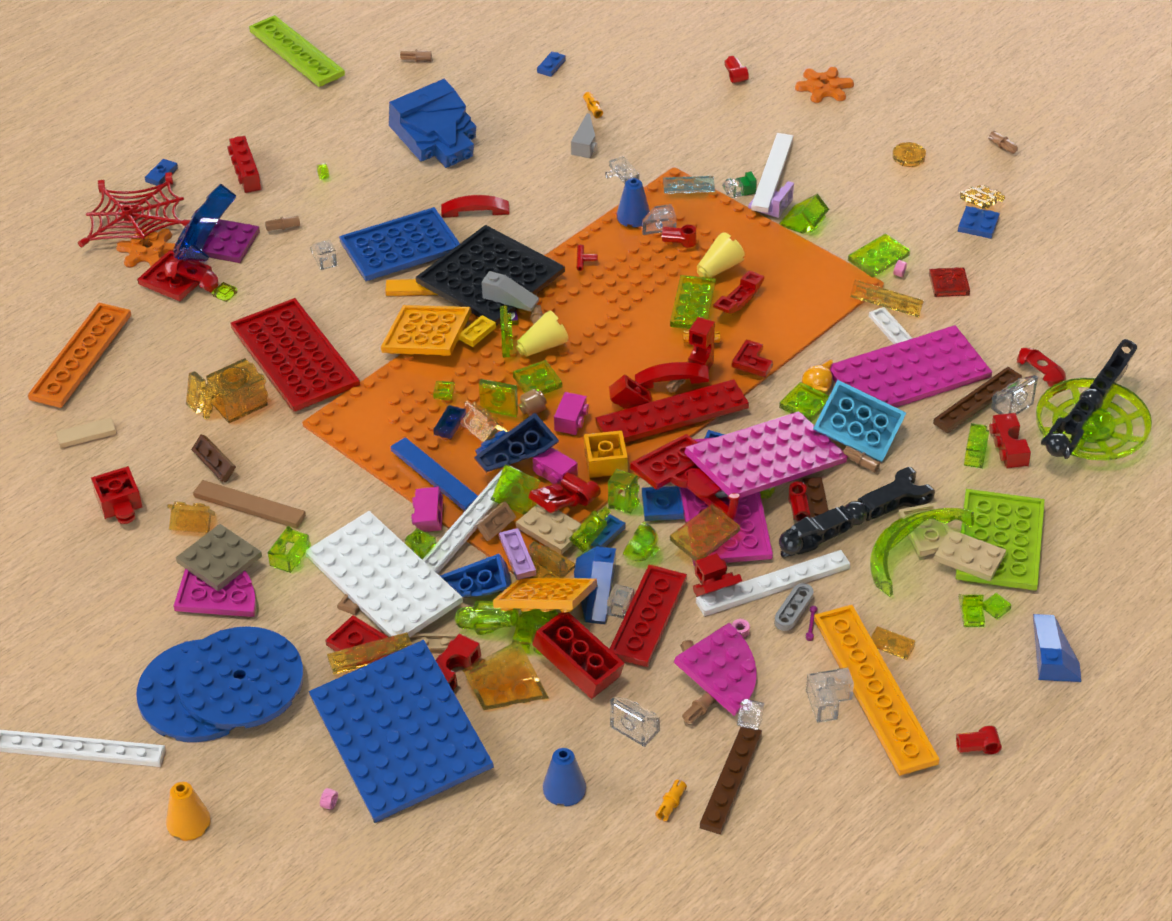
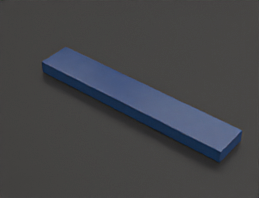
M406 437L390 446L391 451L434 487H439L445 496L464 511L478 497V495Z

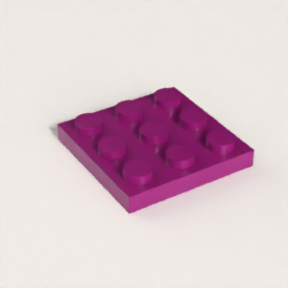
M211 218L192 247V255L241 263L260 232L259 226Z

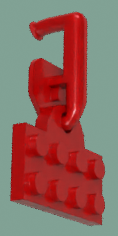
M688 434L630 463V469L657 490L668 483L688 488L727 521L732 522L735 519L740 495L738 493L729 494V506L714 495L722 489L684 453L687 446L698 443Z

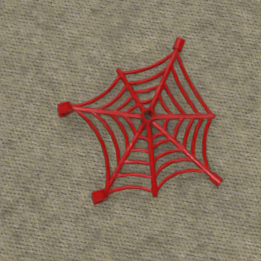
M172 172L165 173V183L137 191L107 190L105 180H98L99 193L102 194L99 205L92 212L86 213V216H90L91 230L87 238L84 237L78 241V245L82 248L89 241L100 239H145L146 236L159 229L176 224L192 227L193 220H180L175 214L176 206L180 201L184 200V197H178L171 191L170 185H174ZM168 186V191L176 199H168L163 194L162 189ZM155 190L150 193L136 196H118L110 194H135ZM160 192L166 201L160 202L154 195ZM105 194L109 198L108 204L102 211L96 212L103 204ZM142 197H145V198H143V199L134 200V201H120V200H116V199H115V198H119V199H134V198H142ZM150 198H153L154 201L158 204L152 205L148 202V200ZM112 200L114 202L113 207L108 212H105ZM145 202L148 204L147 207H142V206H141V205H143ZM172 203H175L172 209L175 219L168 218L166 215V209ZM116 205H117V206H118L117 210H116L115 212H112V211L115 209ZM161 206H164V217H160L158 213ZM156 208V216L150 215L151 209ZM93 216H99L100 226L97 232L92 234L94 229ZM102 216H106L108 224L102 228ZM109 216H115V220L110 223ZM145 218V219L141 220L139 223L136 224L135 221H136L137 219ZM149 219H153L152 221L146 223V224L143 225L142 227H140V228L138 227V226H140L143 222H145V221H147V220H149ZM159 220V222H157V223H155V224H153V225L147 227L148 225H150V224H152V223H154V222H156V221ZM165 222H172V223H168V224H165V225L156 227V228L150 230L149 232L145 233V232L148 231L149 229H151V228H153V227H155V226H157V225H159V224H162V223H165ZM122 223L133 224V226H128V225H116V226H113V225H114V224H122ZM113 228H131L137 230L104 232L107 229ZM108 234H139V235H115V236H101V237H96V236H99V235H108Z

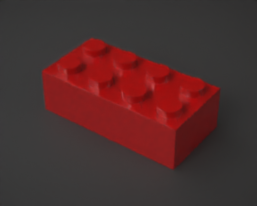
M569 612L559 613L536 631L532 644L591 699L621 676L625 664Z

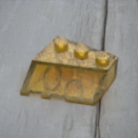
M519 641L513 642L462 670L483 710L549 699Z

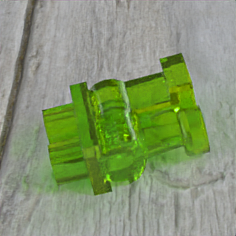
M533 609L531 611L520 610L512 639L511 651L530 654L533 635L536 634L539 628L558 615L556 609L549 612H542L540 609ZM535 647L533 648L535 653L543 655Z

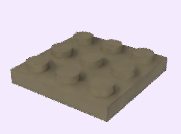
M219 524L176 557V561L219 591L262 557V553L250 543Z

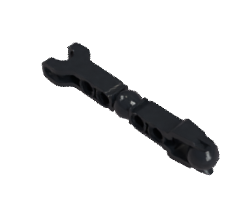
M1123 339L1108 362L1095 378L1093 384L1090 385L1089 389L1084 390L1080 394L1079 401L1065 418H1058L1049 430V433L1041 440V445L1046 446L1051 456H1064L1065 459L1070 457L1084 434L1083 427L1093 412L1102 407L1105 397L1126 372L1128 364L1137 350V345L1128 339ZM1129 347L1131 351L1125 353L1122 348ZM1064 431L1066 434L1072 435L1070 438V440L1072 441L1071 443L1069 441V438L1065 434H1062Z
M912 467L897 471L893 482L858 498V501H851L845 507L842 505L813 518L805 517L784 531L779 538V546L782 550L780 554L782 557H788L813 551L821 543L845 533L853 525H860L865 520L869 521L870 519L878 518L903 506L915 507L927 504L933 500L935 490L929 484L914 485L917 472Z

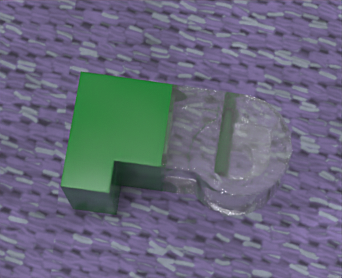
M752 171L745 172L744 177L726 179L722 186L730 198L756 194L757 179Z

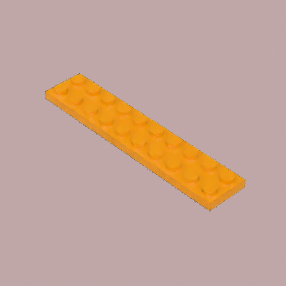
M853 605L815 614L814 621L898 775L901 776L939 765L940 759Z

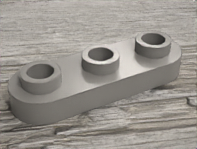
M805 583L797 584L775 615L774 624L779 630L788 631L796 625L813 599V588Z

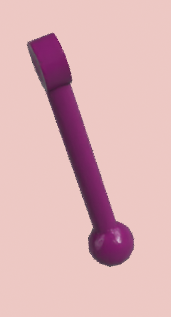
M814 605L810 607L809 630L805 636L807 641L814 639V634L812 633L814 615L818 610Z

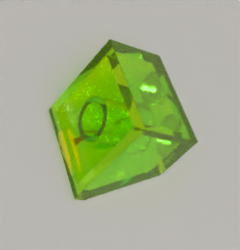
M815 194L795 204L779 224L802 234L808 231L813 232L818 228L817 224L826 218L825 214L830 209L821 197Z

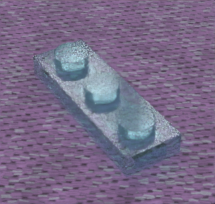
M714 176L663 178L664 193L715 192Z

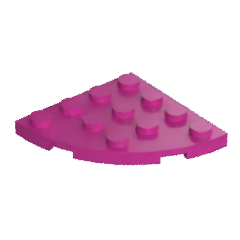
M185 569L173 606L174 611L254 617L256 598L252 581L246 571H243L226 586L217 591Z
M730 623L702 639L674 659V663L733 716L746 706L753 693L756 683L755 660L745 639Z

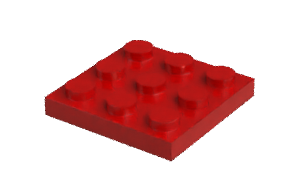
M169 250L144 272L137 281L143 287L181 301L200 282L179 274L174 278L165 277L166 262L170 260H184L211 271L212 267ZM195 269L187 270L189 274L197 273Z

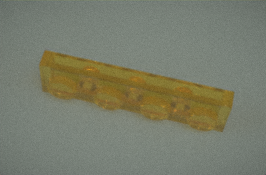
M858 280L854 281L850 296L918 318L924 300Z
M406 632L327 654L332 673L337 674L366 666L412 645Z

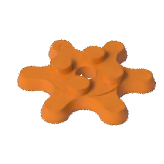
M829 67L826 72L822 73L808 68L803 73V77L808 80L798 81L795 85V90L811 92L810 100L814 103H819L824 97L829 96L837 101H844L846 94L842 89L852 88L854 82L852 78H839V72L836 67Z
M166 228L158 233L153 232L149 234L145 239L131 238L130 241H119L116 246L117 251L129 253L124 260L126 267H134L139 262H148L151 267L169 250L177 253L180 252V248L176 243H167V240L172 238V233Z

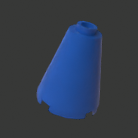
M631 178L625 182L617 210V220L624 226L630 224L633 227H640L649 222L651 212L642 182L636 178Z
M559 748L552 755L543 782V794L554 805L559 803L564 804V806H571L583 799L586 791V782L573 751L568 748Z

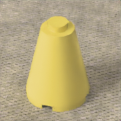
M723 232L718 235L697 265V273L701 278L710 279L745 259L743 258L745 253L742 246L737 240L732 241L730 239L731 235Z
M550 310L546 312L517 341L518 345L516 348L521 355L530 356L566 343L569 337L563 324L560 325L556 321L559 318Z

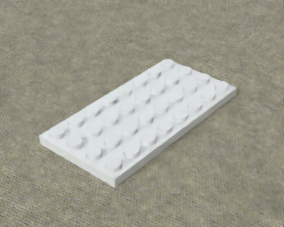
M370 511L305 550L306 557L344 594H347L348 598L354 604H357L389 638L399 644L463 603L462 596Z

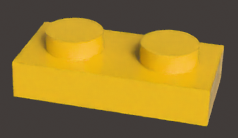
M482 315L460 333L459 340L474 347L496 328V322Z

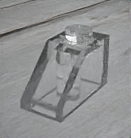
M672 204L655 206L642 219L643 235L660 233L663 227L676 228L677 216Z
M331 240L321 241L310 247V251L320 270L337 266L336 250Z

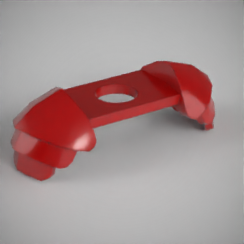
M170 260L166 262L165 277L174 278L179 274L200 282L199 286L210 293L217 290L218 277L211 270L184 260ZM195 269L197 273L189 274L187 270Z
M1021 348L1017 357V363L1024 364L1028 362L1044 374L1043 380L1053 390L1064 387L1066 373L1061 366L1037 349ZM1045 361L1048 365L1040 366L1037 362Z

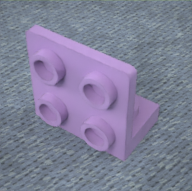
M788 181L784 187L780 188L779 192L775 191L768 213H761L779 218L793 200L794 183ZM753 200L749 203V209H751Z

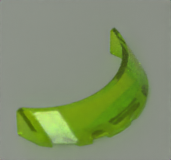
M961 508L931 509L906 515L893 522L880 534L872 549L870 568L875 586L889 597L893 595V585L888 571L889 551L924 521L934 519L941 523H949L953 520H959L972 527L974 525L973 511Z

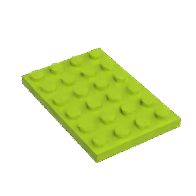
M966 489L961 533L1006 550V555L991 582L956 569L955 579L1037 591L1045 499Z

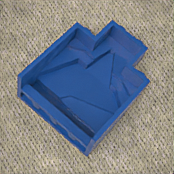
M445 78L389 102V127L420 162L435 156L447 168L473 156L474 144L471 140L476 138L477 126L466 113L465 103Z

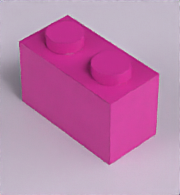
M568 392L564 393L554 415V431L577 434L578 429L583 426L584 415H587L589 411L586 396Z
M552 447L545 453L533 457V471L537 475L549 480L552 484L561 486V481L568 472L578 476L577 462Z
M439 487L416 489L415 497L412 498L414 513L411 515L412 524L416 526L418 532L442 530L443 495Z

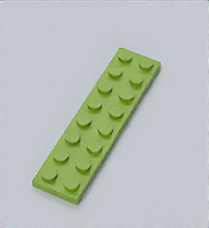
M271 16L249 26V30L253 35L318 87L345 76L343 68L277 16Z

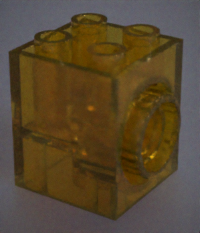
M246 358L206 375L211 404L228 423L268 406V392L265 389L266 379L262 373L260 374L256 370L253 363L250 364Z

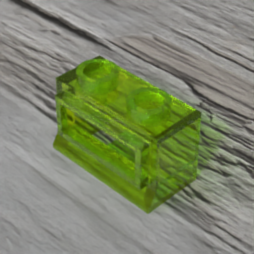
M971 423L964 466L983 469L989 437V430H987L986 425Z
M619 469L615 470L608 481V509H617L629 514L634 509H637L640 502L638 498L640 485H638L637 475ZM620 489L625 490V497L618 494Z
M287 526L268 551L270 566L291 573L299 565L306 550L311 547L309 535ZM288 542L295 543L288 554H284L286 552V544Z

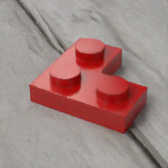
M746 339L732 360L731 367L766 378L773 367V361L759 357L763 350V344Z

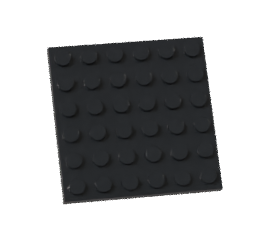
M484 225L416 276V283L460 307H470L472 314L478 317L483 315L496 322L497 326L518 308L483 298L482 281L489 271L506 275L536 295L565 272V266Z

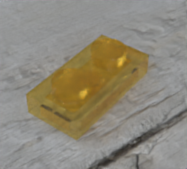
M878 626L871 636L877 649L905 660L909 658L916 642L913 639Z

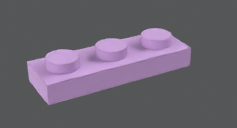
M519 529L500 532V541L516 579L535 576L536 569Z

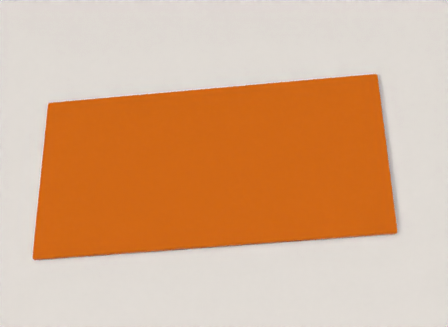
M673 167L643 187L651 212L647 224L640 227H633L630 224H627V226L622 225L617 220L619 206L617 205L544 255L565 266V272L535 295L539 298L537 305L541 306L543 314L550 310L559 318L556 321L560 325L563 324L569 337L566 343L530 356L521 355L516 348L518 345L517 341L533 326V323L530 319L531 311L518 308L516 310L518 320L499 323L491 333L474 347L458 339L451 355L400 354L362 380L360 386L347 390L302 423L303 427L411 503L412 498L415 497L416 489L434 486L391 451L390 446L405 437L479 496L503 467L486 473L474 459L477 455L475 450L481 447V443L494 438L497 432L502 430L509 432L527 419L529 415L527 413L523 414L518 406L521 403L520 396L532 389H536L543 393L547 401L545 410L537 415L559 440L552 448L577 462V477L587 483L594 481L601 489V494L587 506L579 504L578 506H567L559 509V511L579 523H583L640 478L639 475L630 469L632 461L685 434H688L690 437L694 436L715 419L712 418L627 442L625 447L628 457V474L589 478L584 452V434L601 433L596 424L595 417L627 409L614 404L610 400V385L624 374L635 381V374L646 368L670 362H688L694 346L689 343H683L684 331L690 330L697 317L714 321L715 332L720 331V343H714V363L709 369V382L691 384L690 379H686V382L681 384L676 392L672 393L666 388L670 381L654 382V388L647 389L651 392L652 402L732 379L736 381L745 396L883 288L884 282L756 211H752L747 206L678 168ZM687 224L696 227L697 244L694 247L687 248L682 243L662 241L663 227L681 228ZM723 232L731 235L730 239L732 241L737 240L742 246L745 253L743 258L745 259L710 279L701 278L697 273V265L718 235ZM580 244L584 245V254L598 255V261H584L582 271L576 269L577 246ZM749 270L765 276L758 291L739 311L728 314L713 307V304L721 296L727 297L740 285V279ZM471 313L464 329L479 317ZM746 339L763 344V350L759 357L773 361V367L766 378L731 367L732 360ZM565 392L586 396L587 404H589L588 414L584 415L583 426L578 429L576 435L554 431V415ZM533 457L509 465L522 471L523 476L500 501V503L506 501L516 516L500 532L516 529V522L537 504L528 498L530 491L553 485L549 480L537 475L533 471ZM442 493V524L450 529L465 511ZM477 528L468 538L467 542L488 557L500 554L508 565L509 572L514 574L500 541L499 533L491 540L486 541ZM519 530L532 562L549 549L546 545Z

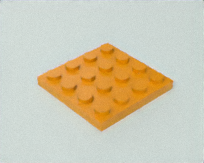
M403 305L381 345L382 353L451 355L460 337V333L463 331L471 315V308Z
M519 579L493 600L494 608H501L502 611L519 608L521 611L540 609L542 612H549L553 609H560L561 612H570L597 587V579Z

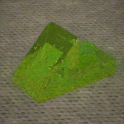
M979 593L959 594L963 626L984 627L985 618L982 607L984 595Z

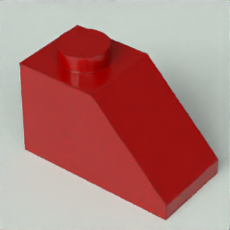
M625 374L609 386L610 400L622 408H631L652 402L651 392Z

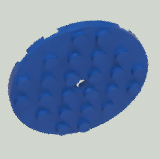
M250 626L224 629L200 640L186 653L177 671V692L184 709L201 723L207 722L213 724L215 728L232 730V727L245 726V729L252 728L275 719L292 705V700L300 693L303 685V664L295 646L279 633L265 628ZM236 674L245 676L242 679L235 678Z
M202 639L186 641L158 655L145 668L138 682L136 697L143 720L156 733L162 736L174 737L176 741L205 742L230 734L229 729L215 728L213 724L201 723L193 718L184 709L178 696L176 687L178 667L186 653ZM236 674L235 678L242 679L245 676Z

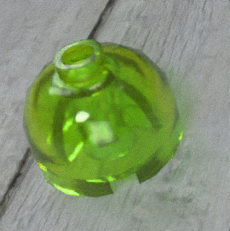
M642 522L623 552L624 556L635 562L646 561L650 556L654 558L660 549L657 546L659 541L658 533L652 526Z

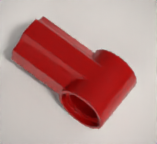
M728 56L724 61V65L729 72L730 81L736 83L748 80L749 73L747 67H742L739 60L734 56Z
M690 224L684 225L681 228L663 227L662 241L682 243L687 248L694 247L697 244L696 227Z
M569 472L564 475L561 481V486L573 495L577 494L581 500L580 504L587 506L601 494V489L594 481L587 483Z
M799 481L790 484L788 497L793 520L797 522L805 517L810 518L806 495L807 487Z
M984 726L978 732L956 734V747L960 753L983 751L985 754L992 755L1002 749L995 726Z

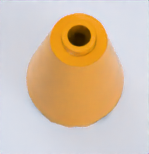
M178 782L170 789L166 817L167 830L171 836L179 837L183 841L201 837L205 833V829L211 824L210 813L189 783Z

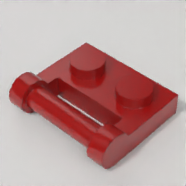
M558 484L532 490L528 497L550 513L557 512L560 508L567 506H578L581 501L577 494L571 495Z
M733 572L722 575L721 579L714 580L712 578L703 581V585H693V591L696 597L738 584L742 582L740 574L733 575Z

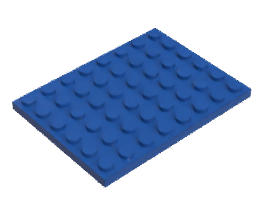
M424 640L309 691L310 697L374 823L494 768L489 754Z

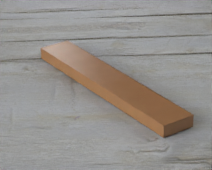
M202 480L193 492L195 498L296 529L306 516L304 510Z

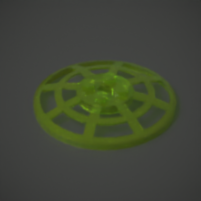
M1095 378L1065 380L1053 385L1044 392L1038 401L1036 409V423L1044 437L1049 433L1051 427H1044L1042 424L1041 414L1043 408L1046 407L1053 412L1052 425H1054L1059 416L1065 418L1069 414L1063 411L1064 409L1077 404L1079 401L1080 392L1078 388L1090 387ZM1116 383L1103 400L1102 407L1093 412L1083 427L1084 434L1071 455L1083 459L1106 461L1123 458L1135 453L1146 443L1151 432V414L1145 403L1134 392ZM1071 390L1073 398L1064 401L1058 407L1048 401L1062 391ZM1118 394L1127 399L1137 408V411L1127 414L1120 406L1112 402L1114 396ZM1107 409H1113L1121 417L1114 419ZM1142 416L1145 426L1143 437L1131 436L1133 430L1131 420ZM1126 424V434L1115 432L1116 425ZM1110 438L1121 440L1110 447L1105 442ZM1086 442L1097 443L1100 448H1088L1083 446ZM1127 442L1138 443L1128 450L1119 453L1113 452ZM1080 450L1086 451V452H1091V453H1105V455H1104V454L1084 453V452H1080Z

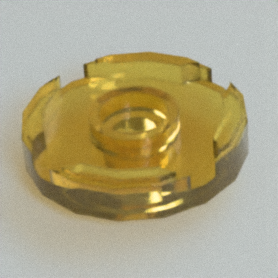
M904 142L894 147L892 157L895 162H900L902 166L916 167L925 161L926 151L919 144Z

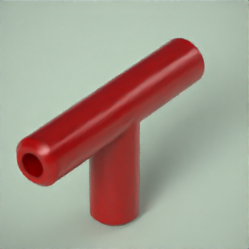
M582 244L577 246L576 269L578 271L583 270L584 261H598L597 254H584V245Z

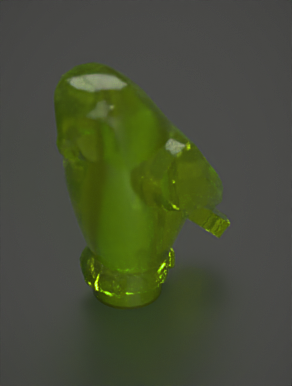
M476 601L474 606L460 608L455 614L457 627L469 630L475 629L477 635L490 634L499 628L515 626L518 622V611L515 608L510 611H502L501 608H494L491 601Z

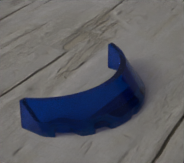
M219 184L206 197V201L191 216V221L184 227L178 237L173 250L175 253L173 256L176 259L200 262L209 259V256L202 251L204 244L220 217L235 200L236 195L223 184Z

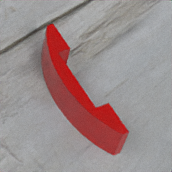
M489 195L462 196L441 204L442 218L459 217L458 212L482 210H492V215H509V201Z
M749 270L740 279V285L727 297L721 296L713 304V307L728 314L739 311L758 291L765 276Z
M691 362L659 364L635 374V382L646 389L654 388V382L690 379L691 384L709 382L708 366Z

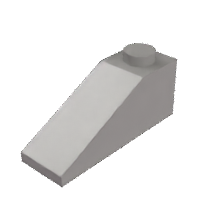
M587 113L571 140V155L590 158L593 152H596L597 143H595L591 116Z
M489 271L482 281L484 299L531 312L539 301L537 296L506 275Z

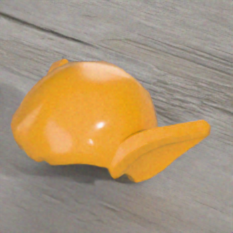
M830 359L822 365L812 366L807 369L802 376L801 385L805 389L812 391V393L826 394L832 385L830 368L833 360Z

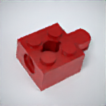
M129 466L91 477L94 493L105 519L116 516L121 524H128L135 520L134 510L143 506L138 487Z

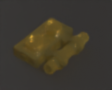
M978 185L976 188L971 187L960 192V199L974 204L981 209H988L996 204L997 201L1003 202L1005 200V196L1001 192L990 190L985 185Z
M196 371L191 372L188 378L186 405L195 413L203 412V418L209 419L210 413L213 412V405L211 404L215 393L213 384H206V380Z

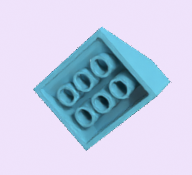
M837 380L813 430L846 446H850L861 453L865 452L867 456L882 463L906 412Z

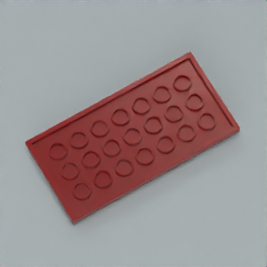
M296 298L230 322L234 333L293 412L343 393L353 387L360 386L359 378Z

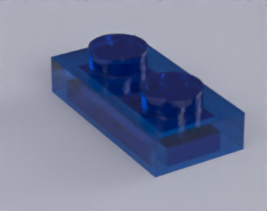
M448 405L433 429L434 435L452 439L466 416V409Z

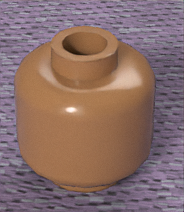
M532 389L520 396L521 403L518 406L523 414L527 413L531 416L534 413L539 414L544 411L547 401L541 391Z

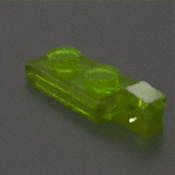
M605 506L598 513L595 510L591 512L569 537V540L580 551L584 552L607 526V522L604 519L611 511Z

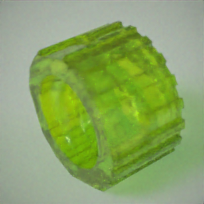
M327 164L317 165V173L320 180L329 177Z

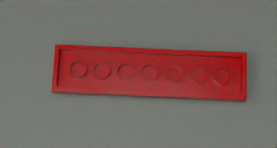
M732 379L598 416L595 419L601 433L622 431L624 442L627 443L748 409L749 402L736 381Z

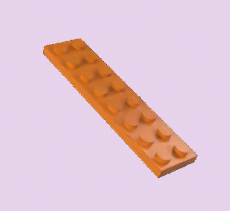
M99 302L28 393V399L62 408L131 317V310Z

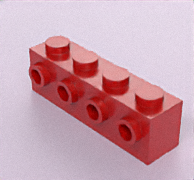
M246 136L230 138V145L227 146L229 156L231 155L232 165H234L239 185L242 184L245 193L261 190L259 172Z

